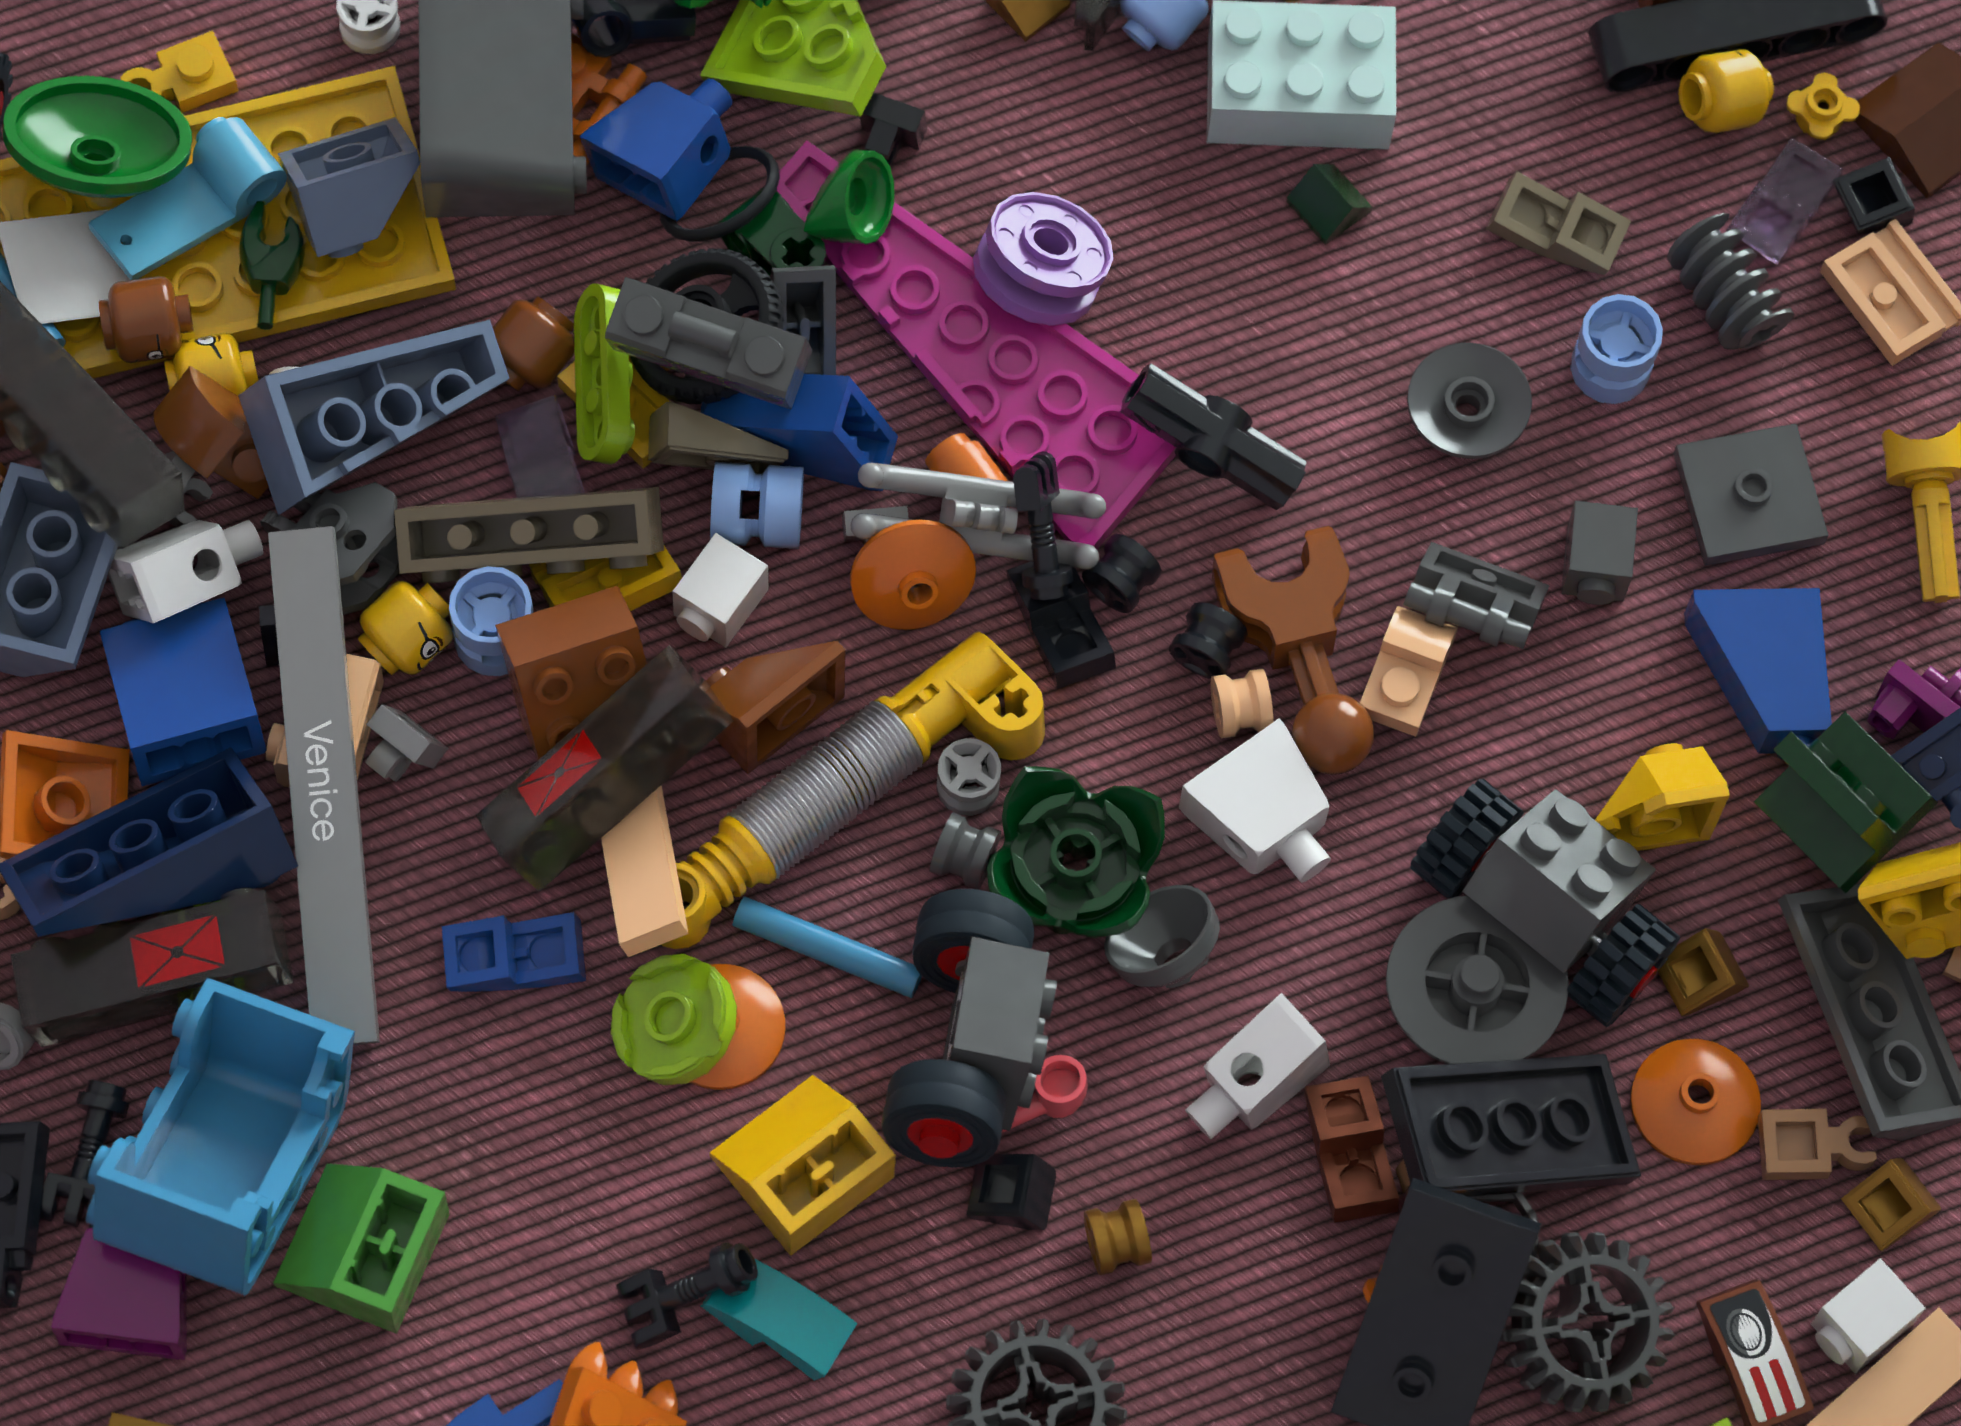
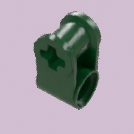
M762 187L750 198H748L741 205H739L732 212H730L727 216L721 219L717 224L727 221L730 218L742 212L758 197V195L762 192L764 187ZM777 191L769 204L753 220L738 230L721 237L728 250L749 257L769 277L772 268L824 266L826 260V249L823 240L804 232L805 222L792 210L788 202Z

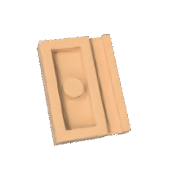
M1896 218L1890 221L1884 229L1877 233L1873 231L1823 262L1820 273L1892 366L1940 338L1943 332L1953 326L1958 327L1961 325V302Z

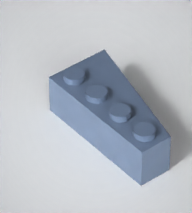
M489 319L266 375L238 396L279 516L472 404L510 378Z

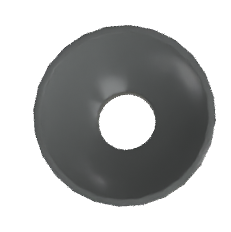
M1189 885L1162 887L1150 892L1148 908L1140 921L1131 930L1119 935L1106 936L1104 943L1105 955L1112 968L1122 979L1130 984L1140 987H1179L1190 982L1194 973L1207 964L1218 939L1220 930L1219 918L1208 896L1200 889ZM1182 949H1187L1181 955L1177 956L1176 958L1172 959L1167 963H1164L1165 960L1173 953Z

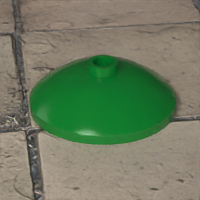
M70 76L38 83L19 93L10 102L3 119L2 134L4 144L10 155L20 166L47 185L82 196L119 198L151 191L176 177L185 168L191 155L192 131L187 119L175 105L145 87L113 78Z

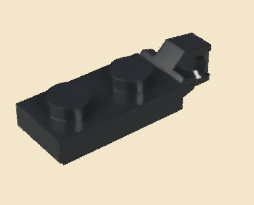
M41 1121L0 1123V1309L18 1307L23 1281L21 1271L31 1270L33 1264L32 1255H36L50 1128Z

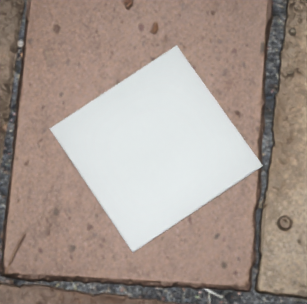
M110 209L0 222V241L25 326L100 317L99 301L108 299L110 287L114 283L130 280L89 229L90 221Z

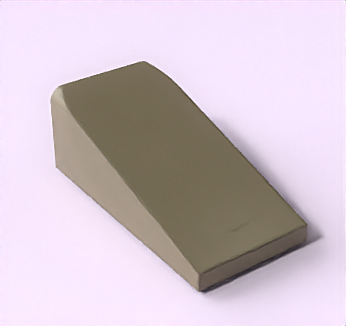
M666 402L650 416L648 460L652 461V463L714 470L715 462L750 464L756 474H762L769 465L780 466L788 459L787 449L677 403Z

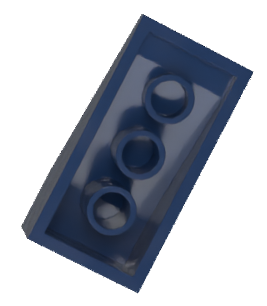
M230 747L1 862L0 873L36 935L39 937L238 897L253 889L263 888L274 883L282 874L298 867V864L272 805Z

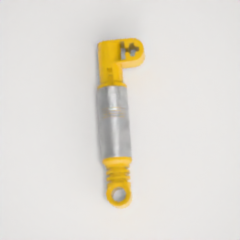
M974 632L892 697L879 696L870 702L869 705H865L864 709H860V712L855 713L854 717H850V720L845 721V724H841L840 728L835 729V732H830V737H824V742H818V746H813L812 751H807L806 755H801V759H796V762L791 763V766H787L786 770L781 771V774H777L776 778H772L771 782H767L766 786H762L756 793H752V797H747V801H742V805H737V809H732V813H727V816L719 821L718 833L712 836V843L705 842L699 848L700 853L693 851L687 856V862L680 861L676 863L682 901L690 903L684 909L688 934L661 945L672 949H683L700 942L708 933L711 920L721 913V906L728 907L734 902V896L741 897L747 890L746 886L752 888L758 883L771 884L774 880L779 879L780 875H784L785 871H789L790 867H794L795 863H799L800 859H804L805 855H809L810 852H814L815 848H819V844H824V840H829V836H834V832H839V828H844V825H848L849 821L856 819L857 814H862V811L867 810L869 805L874 804V801L883 798V794H887L888 790H892L893 786L898 785V782H902L908 775H912V771H917V767H922V764L930 757L931 747L961 723L977 739L989 744L998 753L999 758L1012 761L1025 759L1034 754L1042 745L1045 736L1043 697L1036 683L989 637L981 632ZM1004 690L1006 715L1001 717L1000 701L997 695Z

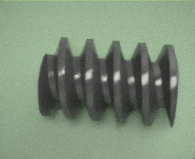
M1721 213L1710 216L1684 231L1668 251L1667 260L1674 270L1681 271L1680 281L1684 287L1694 290L1692 300L1699 309L1707 310L1705 320L1711 329L1719 330L1717 339L1723 348L1730 350L1752 348L1780 332L1792 321L1795 314L1791 308H1785L1774 313L1771 311V308L1782 297L1781 292L1778 288L1759 292L1758 288L1767 281L1770 275L1765 268L1756 269L1749 273L1746 272L1745 269L1755 260L1757 255L1752 248L1734 253L1733 249L1742 241L1744 235L1739 228L1721 233L1720 229L1729 220L1730 213Z

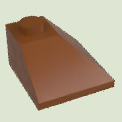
M832 641L749 657L732 670L728 667H723L713 673L699 690L700 695L697 697L698 720L741 768L749 774L845 697L846 649L838 641Z

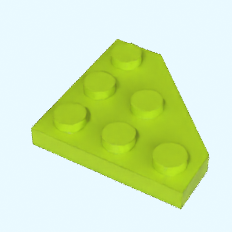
M739 0L700 77L703 81L707 78L716 80L730 94L861 117L886 69V65L857 0H772L767 6L763 4V8L756 6L750 0Z

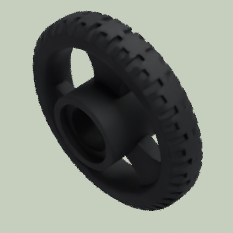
M708 248L707 251L705 249L691 251L687 256L682 254L678 258H673L670 260L671 263L669 265L665 263L659 270L654 272L655 276L653 278L649 277L646 284L675 292L687 282L702 276L713 274L732 276L730 285L721 295L705 285H691L683 288L676 294L738 316H742L749 311L759 310V322L780 329L784 327L782 323L784 321V309L774 282L756 262L747 256H743L741 253L731 250L725 251L719 248ZM630 356L635 369L643 380L656 392L666 396L668 399L680 403L685 402L686 404H702V402L708 404L721 401L722 397L727 399L734 394L740 393L687 374L683 378L675 376L664 370L660 365Z

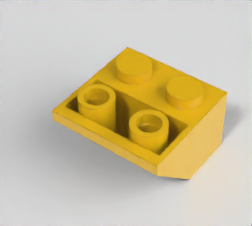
M1961 842L1877 863L1858 888V900L1906 959L1913 957L1931 958L1940 955L1946 949L1961 946Z
M814 1075L810 1076L709 1152L710 1158L790 1256L892 1180L895 1173V1153L852 1102Z

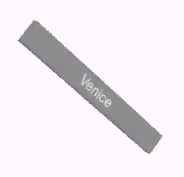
M333 526L268 532L294 844L298 864L297 879L309 1015L355 1031L354 1045L380 1043L336 531Z

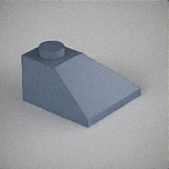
M396 117L278 153L281 166L286 172L287 183L306 236L317 257L326 254L331 258L346 257L363 249V243L378 239L420 164L417 149Z

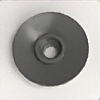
M1464 342L1444 346L1429 354L1418 365L1408 387L1407 406L1410 419L1417 432L1435 449L1458 458L1479 459L1496 455L1509 448L1519 439L1530 418L1532 395L1525 374L1509 356L1487 345ZM1468 403L1476 408L1478 414L1466 416L1459 413L1456 407L1459 404Z

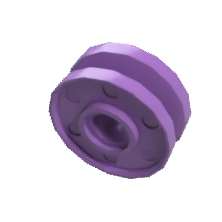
M1029 192L1012 195L997 205L986 232L973 256L975 277L982 289L1002 309L1028 322L1054 326L1075 322L1089 312L1114 258L1111 240L1100 223L1084 209L1058 196Z

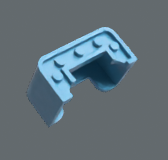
M207 977L195 1000L186 998L178 1009L172 1027V1035L180 1038L170 1064L169 1074L171 1078L164 1089L156 1086L151 1092L143 1111L142 1123L144 1126L137 1138L128 1135L126 1139L118 1138L111 1148L103 1145L95 1155L88 1175V1183L95 1186V1193L88 1207L86 1222L93 1225L94 1240L246 1296L255 1284L340 1122L349 1091L355 1031Z

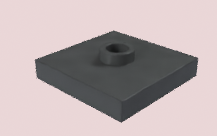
M1797 423L1676 445L1673 455L1704 566L1826 543L1829 535Z

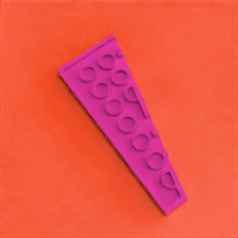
M807 140L779 171L780 178L776 191L788 202L792 210L804 222L819 189L839 162ZM895 202L890 222L883 235L876 242L858 244L822 239L825 243L827 263L835 266L839 277L1012 478L1015 472L1035 454L1044 451L1052 454L1055 458L1059 488L1094 493L1104 498L1106 510L1097 519L1053 513L1052 523L1066 541L1089 544L1098 550L1176 456L1174 452L1175 446L1120 412L1123 404L1122 400L1130 385L1138 377V374L1067 324L1051 326L1033 323L1006 312L986 295L977 281L974 273L973 257Z

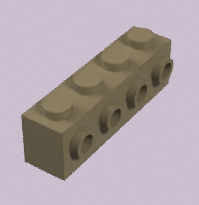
M659 487L409 506L394 510L400 574L421 572L422 583L457 581L460 579L459 569L482 568L486 566L502 567L518 576L523 575L522 564L546 563L547 574L585 571L584 560L609 558L610 569L648 566L647 555L664 551Z

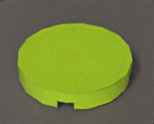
M686 954L661 955L640 966L629 978L633 982L627 987L625 994L619 993L612 1008L611 1036L617 1055L638 1075L661 1085L687 1084L708 1073L725 1055L736 1028L737 1004L730 983L715 967Z

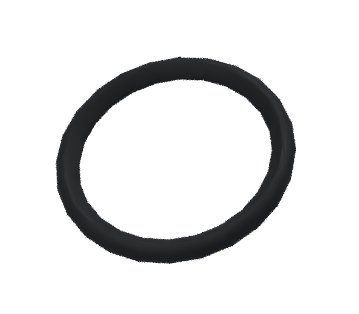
M731 147L729 158L726 161L750 158L762 163L766 168L767 179L765 187L758 197L742 212L715 226L691 230L681 227L675 220L660 213L663 227L676 239L689 242H704L730 234L748 224L769 204L777 190L780 174L774 157L757 147Z

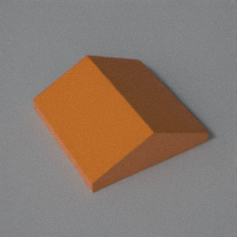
M6 730L2 734L0 857L7 860L127 800L130 749Z

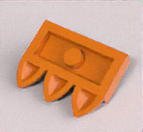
M594 1342L582 1349L570 1364L549 1426H686L687 1421L678 1417V1400L671 1380L666 1379L658 1383L642 1398L643 1382L636 1361H629L623 1364L607 1379V1362L600 1342Z

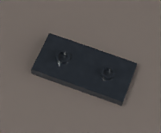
M1606 1054L1395 1067L1381 1076L1410 1184L1412 1179L1415 1178L1466 1197L1621 1185L1629 1184L1641 1176Z
M1413 1178L1331 1412L1368 1426H1469L1542 1223Z

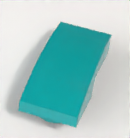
M756 1259L758 1275L754 1281L750 1282L748 1291L731 1297L719 1289L708 1294L701 1304L704 1310L753 1346L763 1341L814 1381L826 1376L858 1324L813 1291Z

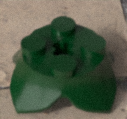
M1040 766L1023 767L1014 779L1004 799L1001 818L1004 844L1000 850L992 855L987 867L989 892L1002 895L1014 901L1029 914L1033 925L1048 927L1051 931L1058 934L1073 933L1078 936L1098 938L1119 935L1131 930L1140 921L1148 908L1150 890L1146 883L1148 871L1160 855L1165 838V817L1162 799L1134 786H1112L1099 793H1090L1082 787L1074 776L1062 770ZM1070 852L1076 860L1086 856L1089 860L1086 861L1085 869L1075 871L1074 869L1065 868L1063 866L1064 854Z

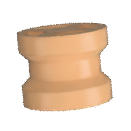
M1264 669L1249 670L1244 678L1231 679L1225 674L1211 676L1213 713L1221 738L1235 737L1240 729L1251 727L1260 732L1274 722L1271 693Z

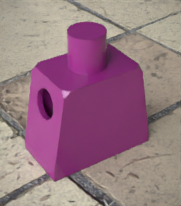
M93 1227L87 1228L55 1310L51 1329L59 1345L185 1360L187 1352V1274L94 1240Z

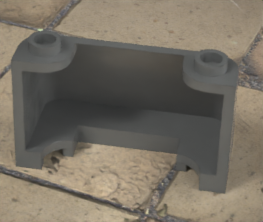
M418 0L420 167L426 218L575 215V194H587L586 156H574L572 110V20H584L583 0Z

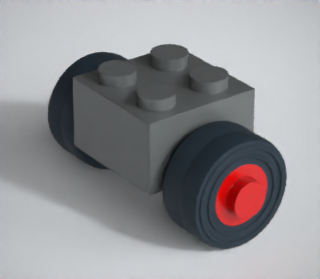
M978 889L948 890L929 898L922 906L918 916L912 949L914 965L926 980L944 990L955 993L950 1012L943 1059L915 1061L902 1066L893 1074L886 1094V1104L882 1117V1132L886 1141L896 1151L924 1164L951 1168L968 1167L982 1163L992 1157L1000 1144L1002 1129L1010 1131L1017 1108L1029 1109L1035 1088L1036 1076L1040 1075L1048 1042V1036L1043 1035L1045 1020H1049L1057 981L1046 979L1049 953L1032 949L1034 927L1029 914L1020 905L1002 895Z

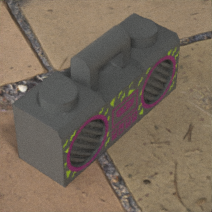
M628 277L624 278L605 332V339L613 350L790 410L792 409L812 353L806 337L687 299L685 296Z

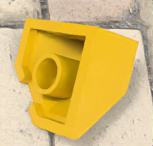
M1677 743L1656 746L1638 758L1595 821L1618 839L1631 844L1637 851L1710 840L1730 796L1728 785L1703 746L1683 749V746Z

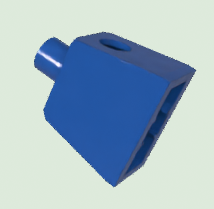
M707 78L689 96L661 81L653 82L585 130L579 137L596 179L678 221L729 158L731 147L720 117L733 105V101L728 91L719 82L711 78Z

